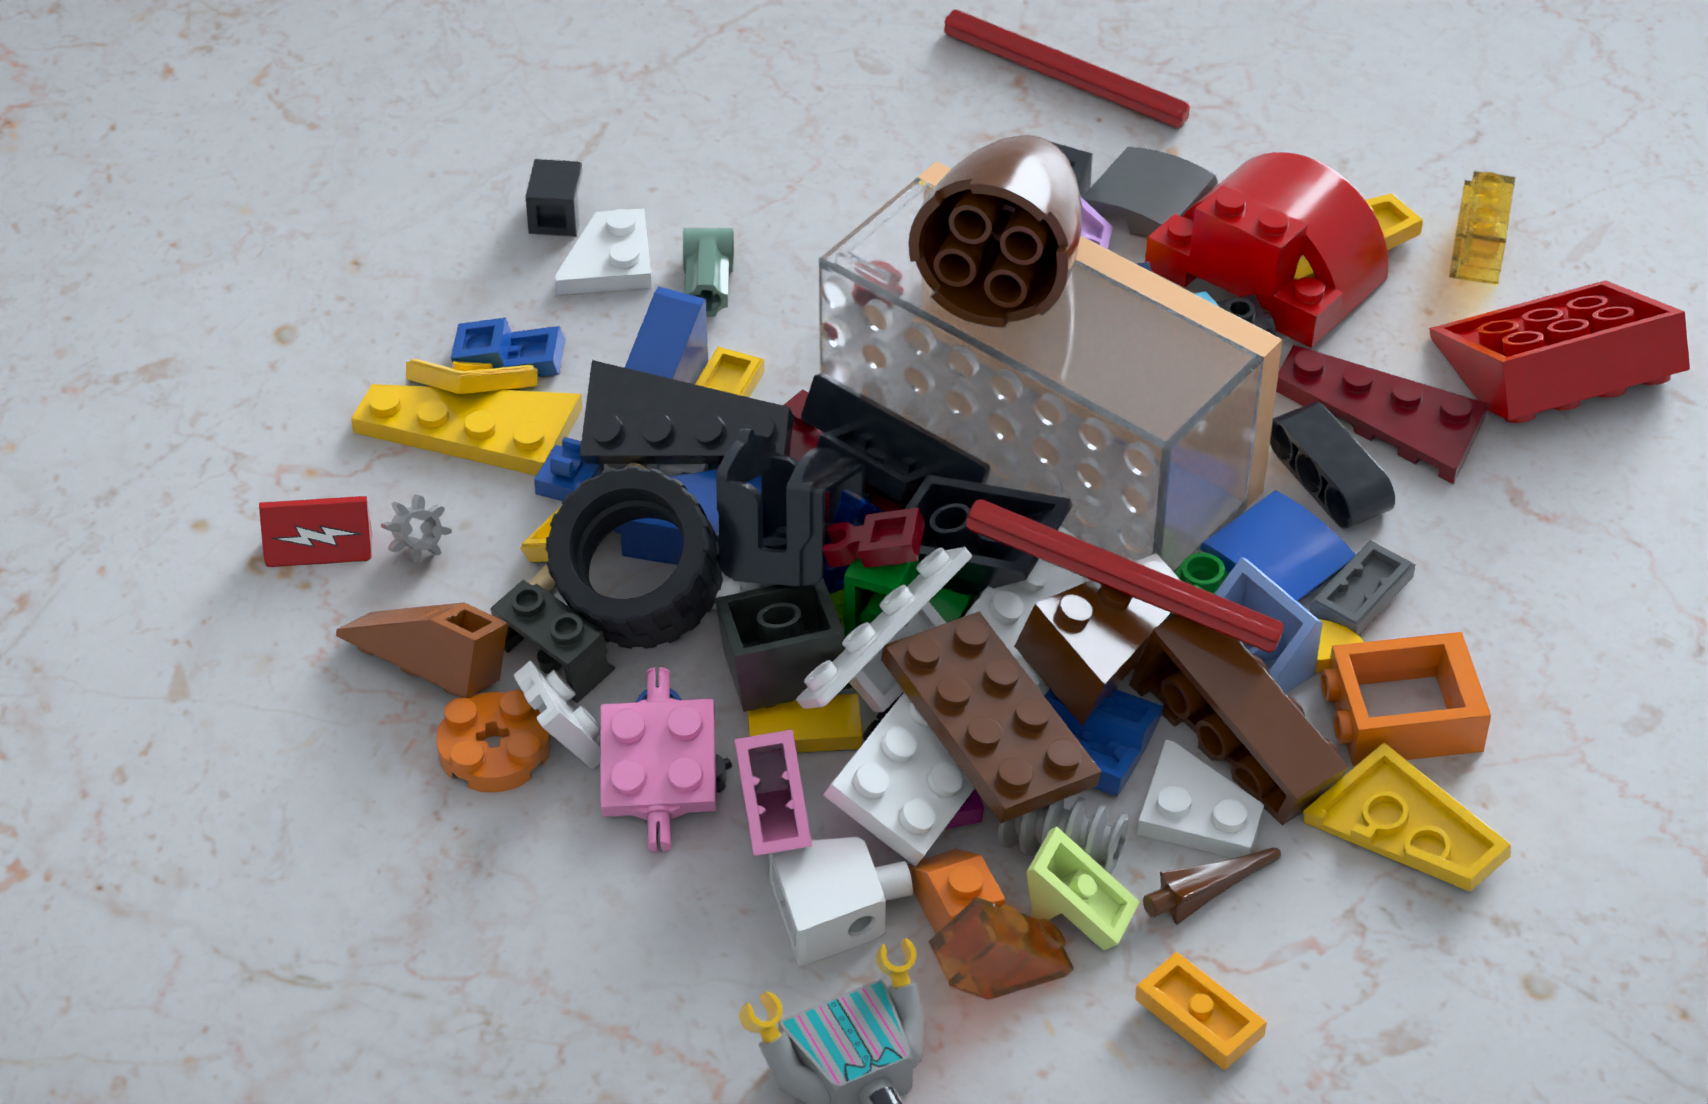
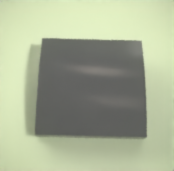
M1127 147L1083 195L1082 199L1102 217L1125 218L1130 234L1149 236L1174 214L1182 217L1188 209L1209 193L1218 184L1216 175L1175 155L1146 148Z

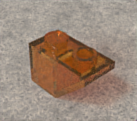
M976 897L928 941L949 986L987 1000L1066 977L1074 970L1064 949L1066 945L1065 938L1058 927L1045 918L1036 919L1018 912L1010 905L1004 904L1001 906L980 897Z

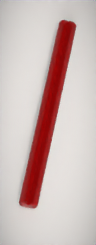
M958 9L952 10L944 20V32L950 37L1175 128H1181L1189 118L1190 105L1182 99Z
M977 500L968 514L966 527L970 531L1267 653L1273 652L1277 648L1283 634L1284 624L1279 620L985 500Z

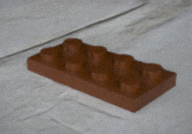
M980 611L884 646L881 661L1000 823L1098 785L1102 772Z

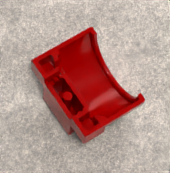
M1288 152L1265 153L1244 162L1188 209L1182 217L1174 214L1147 237L1145 262H1149L1153 273L1182 287L1188 286L1198 277L1238 297L1255 294L1261 308L1271 312L1276 332L1310 348L1314 347L1388 278L1389 269L1388 251L1383 231L1373 210L1359 191L1329 166L1307 156ZM1302 255L1308 261L1316 278H1294Z

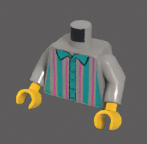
M904 938L901 941L902 951L905 955L903 966H895L889 962L885 943L877 951L876 964L884 974L891 976L892 985L886 987L884 981L879 979L783 1020H780L783 1013L781 1001L771 992H764L760 995L761 1003L767 1011L766 1021H762L755 1016L750 1003H746L741 1007L739 1013L740 1023L746 1030L752 1033H760L762 1041L759 1043L760 1050L778 1087L783 1092L807 1104H904L900 1096L907 1094L912 1089L913 1068L922 1061L926 1027L917 982L910 981L908 970L914 965L917 957L914 944L909 939Z

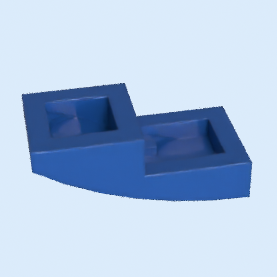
M506 317L459 323L451 361L452 363L453 361L492 363L493 368L533 365L534 368L538 369V377L559 375L566 340L560 326L512 332Z

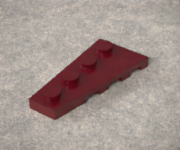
M1294 344L1278 372L1276 388L1277 393L1302 406L1315 401L1320 402L1334 417H1340L1350 422L1354 427V433L1369 441L1378 437L1398 447V456L1415 465L1422 460L1438 468V477L1453 485L1484 422L1488 403Z

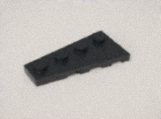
M592 360L580 457L585 464H721L729 448L737 441L740 429H753L755 435L765 436L775 444L776 455L790 457L794 415L787 406Z

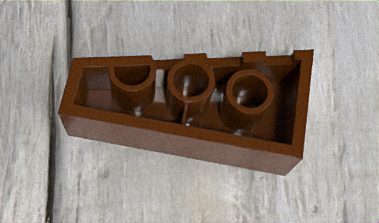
M1177 615L1152 630L1129 682V686L1141 697L1151 692L1164 704L1162 705L1164 706L1162 716L1174 727L1184 722L1197 734V748L1211 761L1214 759H1224L1232 766L1231 774L1233 781L1249 795L1264 804V809L1282 826L1303 813L1309 805L1342 778L1348 766L1342 760L1337 747L1330 740L1321 736L1306 718L1301 705L1294 698L1285 694L1270 676L1265 663L1258 656L1251 654L1241 641Z

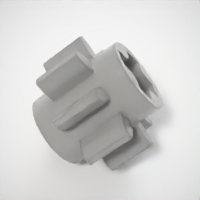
M415 494L412 498V507H405L398 502L391 503L396 514L392 522L381 523V528L391 531L395 538L389 544L388 549L396 553L407 546L409 561L417 563L421 558V550H428L433 554L440 555L442 552L437 543L441 535L452 533V529L442 526L438 518L443 514L445 508L441 505H434L428 510H424V496ZM412 518L424 521L420 526L424 534L421 539L408 537L413 530L409 523Z

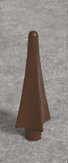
M1272 847L1225 861L1160 871L1161 887L1159 890L1143 897L1144 909L1150 917H1156L1169 911L1175 924L1178 925L1204 904L1234 884L1278 860L1281 857V851L1279 848Z

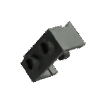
M523 579L490 608L493 616L508 622L504 651L509 653L525 638L539 647L537 660L540 670L549 674L551 671H558L563 667L567 683L576 694L571 700L576 703L581 701L616 669L606 659L607 650L602 630L586 618L581 617L572 608L537 583L531 585Z

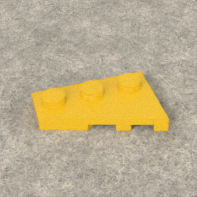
M1382 743L1303 811L1305 824L1469 892L1511 857V844L1385 743Z

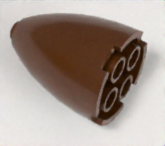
M1032 135L1008 137L988 144L967 156L955 165L933 188L911 225L908 248L910 262H916L922 277L933 290L930 297L937 304L965 321L994 328H1006L1008 322L1027 319L1039 313L1043 316L1056 304L1073 269L1082 226V203L1079 186L1066 155L1055 144L1041 137Z

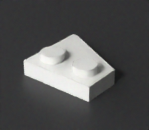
M644 208L595 212L555 275L557 295L652 288Z
M531 661L526 663L513 676L523 690L527 702L534 710L538 708L541 712L536 717L538 722L547 732L593 770L600 764V741L597 739V736L601 733L600 725L584 707L580 706L577 709L573 707L569 700L576 694L557 671L553 670L546 675Z
M1165 740L1139 818L1137 835L1230 858H1237L1252 854L1262 821L1264 804L1174 741Z

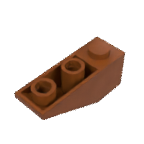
M465 602L370 612L338 628L336 636L357 646L363 653L376 655L399 666L403 672L409 675L420 676L443 687L450 695L469 698L500 681L508 622Z

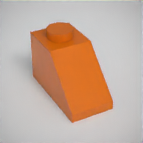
M953 849L923 859L916 867L911 863L907 864L912 879L913 893L949 960L1003 942L1005 897L982 855Z

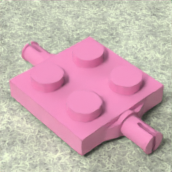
M654 667L646 672V700H641L637 703L601 704L600 808L603 817L632 815L648 820L647 849L658 852V832L660 831L662 852H665L672 847L670 819L689 812L717 811L716 714L714 699L676 700L670 698V671L659 667L658 687V678Z

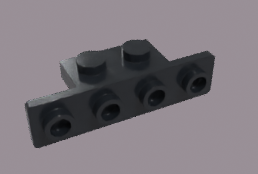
M820 373L813 377L801 418L806 423L824 432L820 435L816 448L835 450L844 457L855 458L857 464H863L865 466V482L872 485L874 491L879 496L901 502L915 494L927 475L986 484L991 470L988 463L825 373Z

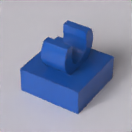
M564 437L562 446L555 445L534 479L535 494L563 501L569 493L572 494L580 486V483L589 477L594 478L602 474L604 464H585L580 457L581 441Z

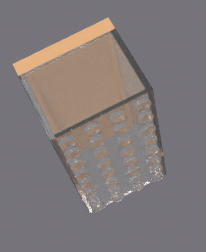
M936 161L819 258L820 373L829 375L988 463L991 470L986 484L1070 498L1073 507L1061 526L1076 538L1134 562L1157 553L1168 567L1176 573L1177 568L1186 557L1194 553H1203L1199 548L1200 545L1239 517L1264 492L1282 339L1083 236H1080L1076 260L1068 282L1056 304L1043 316L1039 313L1027 319L1008 322L1006 328H996L968 322L954 316L930 297L933 290L922 277L916 262H910L909 233L914 218L933 188L951 170V168Z

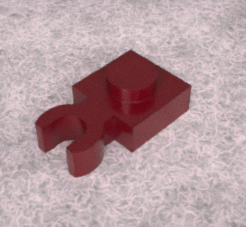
M919 507L867 514L862 526H854L846 522L829 525L827 532L832 544L823 545L822 550L830 567L846 566L858 558L861 559L864 568L914 562L918 560L925 523Z

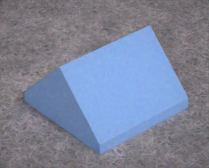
M1241 557L1215 595L1279 620L1284 624L1283 634L1277 648L1273 652L1267 653L1246 643H1243V645L1251 654L1258 656L1265 663L1270 676L1286 694L1315 675L1322 622L1250 561Z

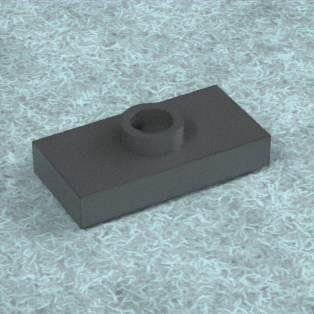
M1369 540L1311 601L1310 613L1317 619L1343 625L1359 636L1414 577L1416 564Z

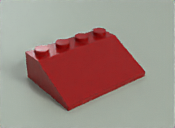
M1607 280L1429 328L1430 338L1476 399L1488 403V411L1504 418L1509 423L1531 421L1536 417L1535 413L1549 409H1574L1581 405V400L1595 396L1603 398L1620 396L1626 392L1627 387L1641 383L1645 385L1663 384L1670 381L1671 375L1690 370L1685 311Z

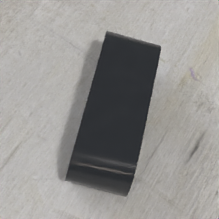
M1315 401L1273 418L1270 436V446L1273 452L1339 527L1347 529L1394 508L1395 492L1386 473L1323 404Z

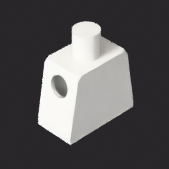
M859 837L811 840V847L770 853V882L798 967L814 963L881 937L885 932V901L913 895L912 879L907 863L901 861L874 867L865 840Z

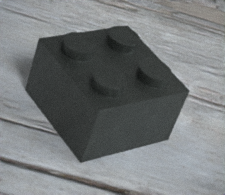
M823 578L810 586L773 585L715 598L723 650L743 712L759 708H770L778 704L796 701L797 697L808 687L804 683L806 677L825 661L830 660L833 662L846 649L842 645L845 639V632ZM848 683L842 690L850 689L853 687L850 683Z

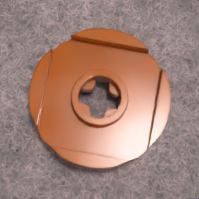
M511 690L507 693L488 692L469 698L460 697L453 699L444 708V718L438 726L436 735L438 757L442 769L452 779L453 773L458 778L467 780L468 788L479 792H502L522 786L532 779L531 771L541 761L544 766L549 758V732L540 725L536 718L541 712L538 708L534 710L522 690ZM492 736L503 737L500 739V746L489 747L488 742L483 740Z

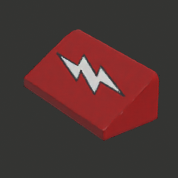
M367 496L259 502L263 556L267 567L368 561L372 558V528Z

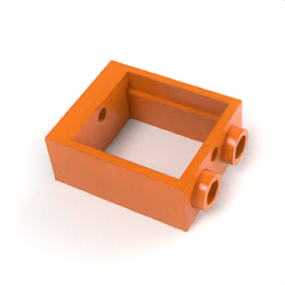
M1462 632L1332 645L1329 668L1322 669L1321 690L1325 702H1333L1335 708V737L1339 745L1346 744L1352 766H1357L1382 743L1387 744L1405 760L1484 752L1491 713ZM1436 677L1447 708L1369 718L1359 685Z

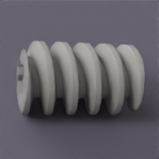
M1079 797L1070 810L1064 808L1063 799L1004 823H999L998 841L1005 848H1012L1019 842L1021 852L1024 855L1032 856L1040 849L1049 830L1057 826L1104 870L1111 874L1125 844L1129 814L1121 813L1115 823L1109 825L1107 824V806L1100 805L1093 816L1089 818L1085 816V798Z

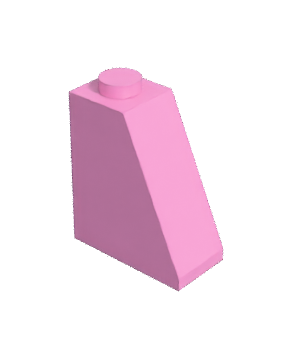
M793 729L734 739L754 856L811 847L812 842Z

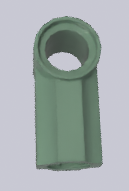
M733 228L683 229V270L686 272L684 293L706 299V317L716 316L721 309L728 307L729 272L734 270Z

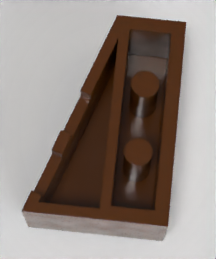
M1157 553L1135 561L1180 580ZM1090 580L1035 603L1014 647L1080 725L1083 726L1105 698H1109L1117 690L1121 681L1132 669H1136L1152 630L1176 615Z

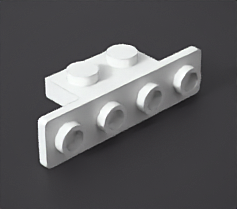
M962 547L951 550L938 548L927 555L916 568L920 574L908 586H899L880 603V608L883 612L871 624L868 622L863 623L848 634L842 642L846 649L833 662L830 660L825 661L806 677L804 683L808 687L796 699L803 709L824 707L850 683L874 713L884 712L904 692L881 661L884 646L946 623L929 603V600L972 558V554L967 548Z

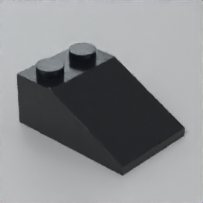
M927 475L905 509L919 507L925 523L920 546L919 563L938 548L951 550L966 547L972 554V558L942 587L953 592L970 595L982 592L988 586L993 589L1025 581L1039 560L1034 556L970 531L966 527L967 518L971 507L977 500H985L1058 530L1073 507L1071 499Z

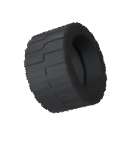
M627 466L626 468L616 470L612 468L602 471V474L594 478L589 477L580 483V486L572 494L569 493L561 502L562 506L557 514H554L550 523V534L546 538L545 550L548 553V571L555 581L554 586L568 606L581 617L586 618L600 628L605 642L608 643L610 641L618 644L619 647L630 649L632 647L655 648L657 645L666 642L670 644L680 639V636L689 630L695 629L701 623L700 620L705 614L711 611L715 604L718 590H721L723 582L719 563V539L694 494H690L686 486L676 478L672 479L666 476L664 472L653 468L651 470L642 469L640 466ZM652 518L672 523L680 530L684 539L680 561L672 575L657 589L639 597L617 599L603 596L592 587L589 581L592 557L600 542L615 528L633 520Z

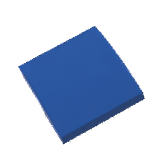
M1276 490L1208 538L1199 547L1204 553L1218 557L1223 562L1228 575L1241 557L1246 558L1298 603L1338 574L1356 555L1318 517Z
M1049 688L1044 695L1102 771L1098 785L1094 788L1118 796L1147 748L1162 716L1164 706L1116 690L1109 698H1105L1095 709L1091 718L1081 726Z

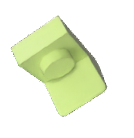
M1057 826L1049 830L1027 870L1034 924L1039 925L1055 916L1063 914L1103 951L1119 944L1140 901Z

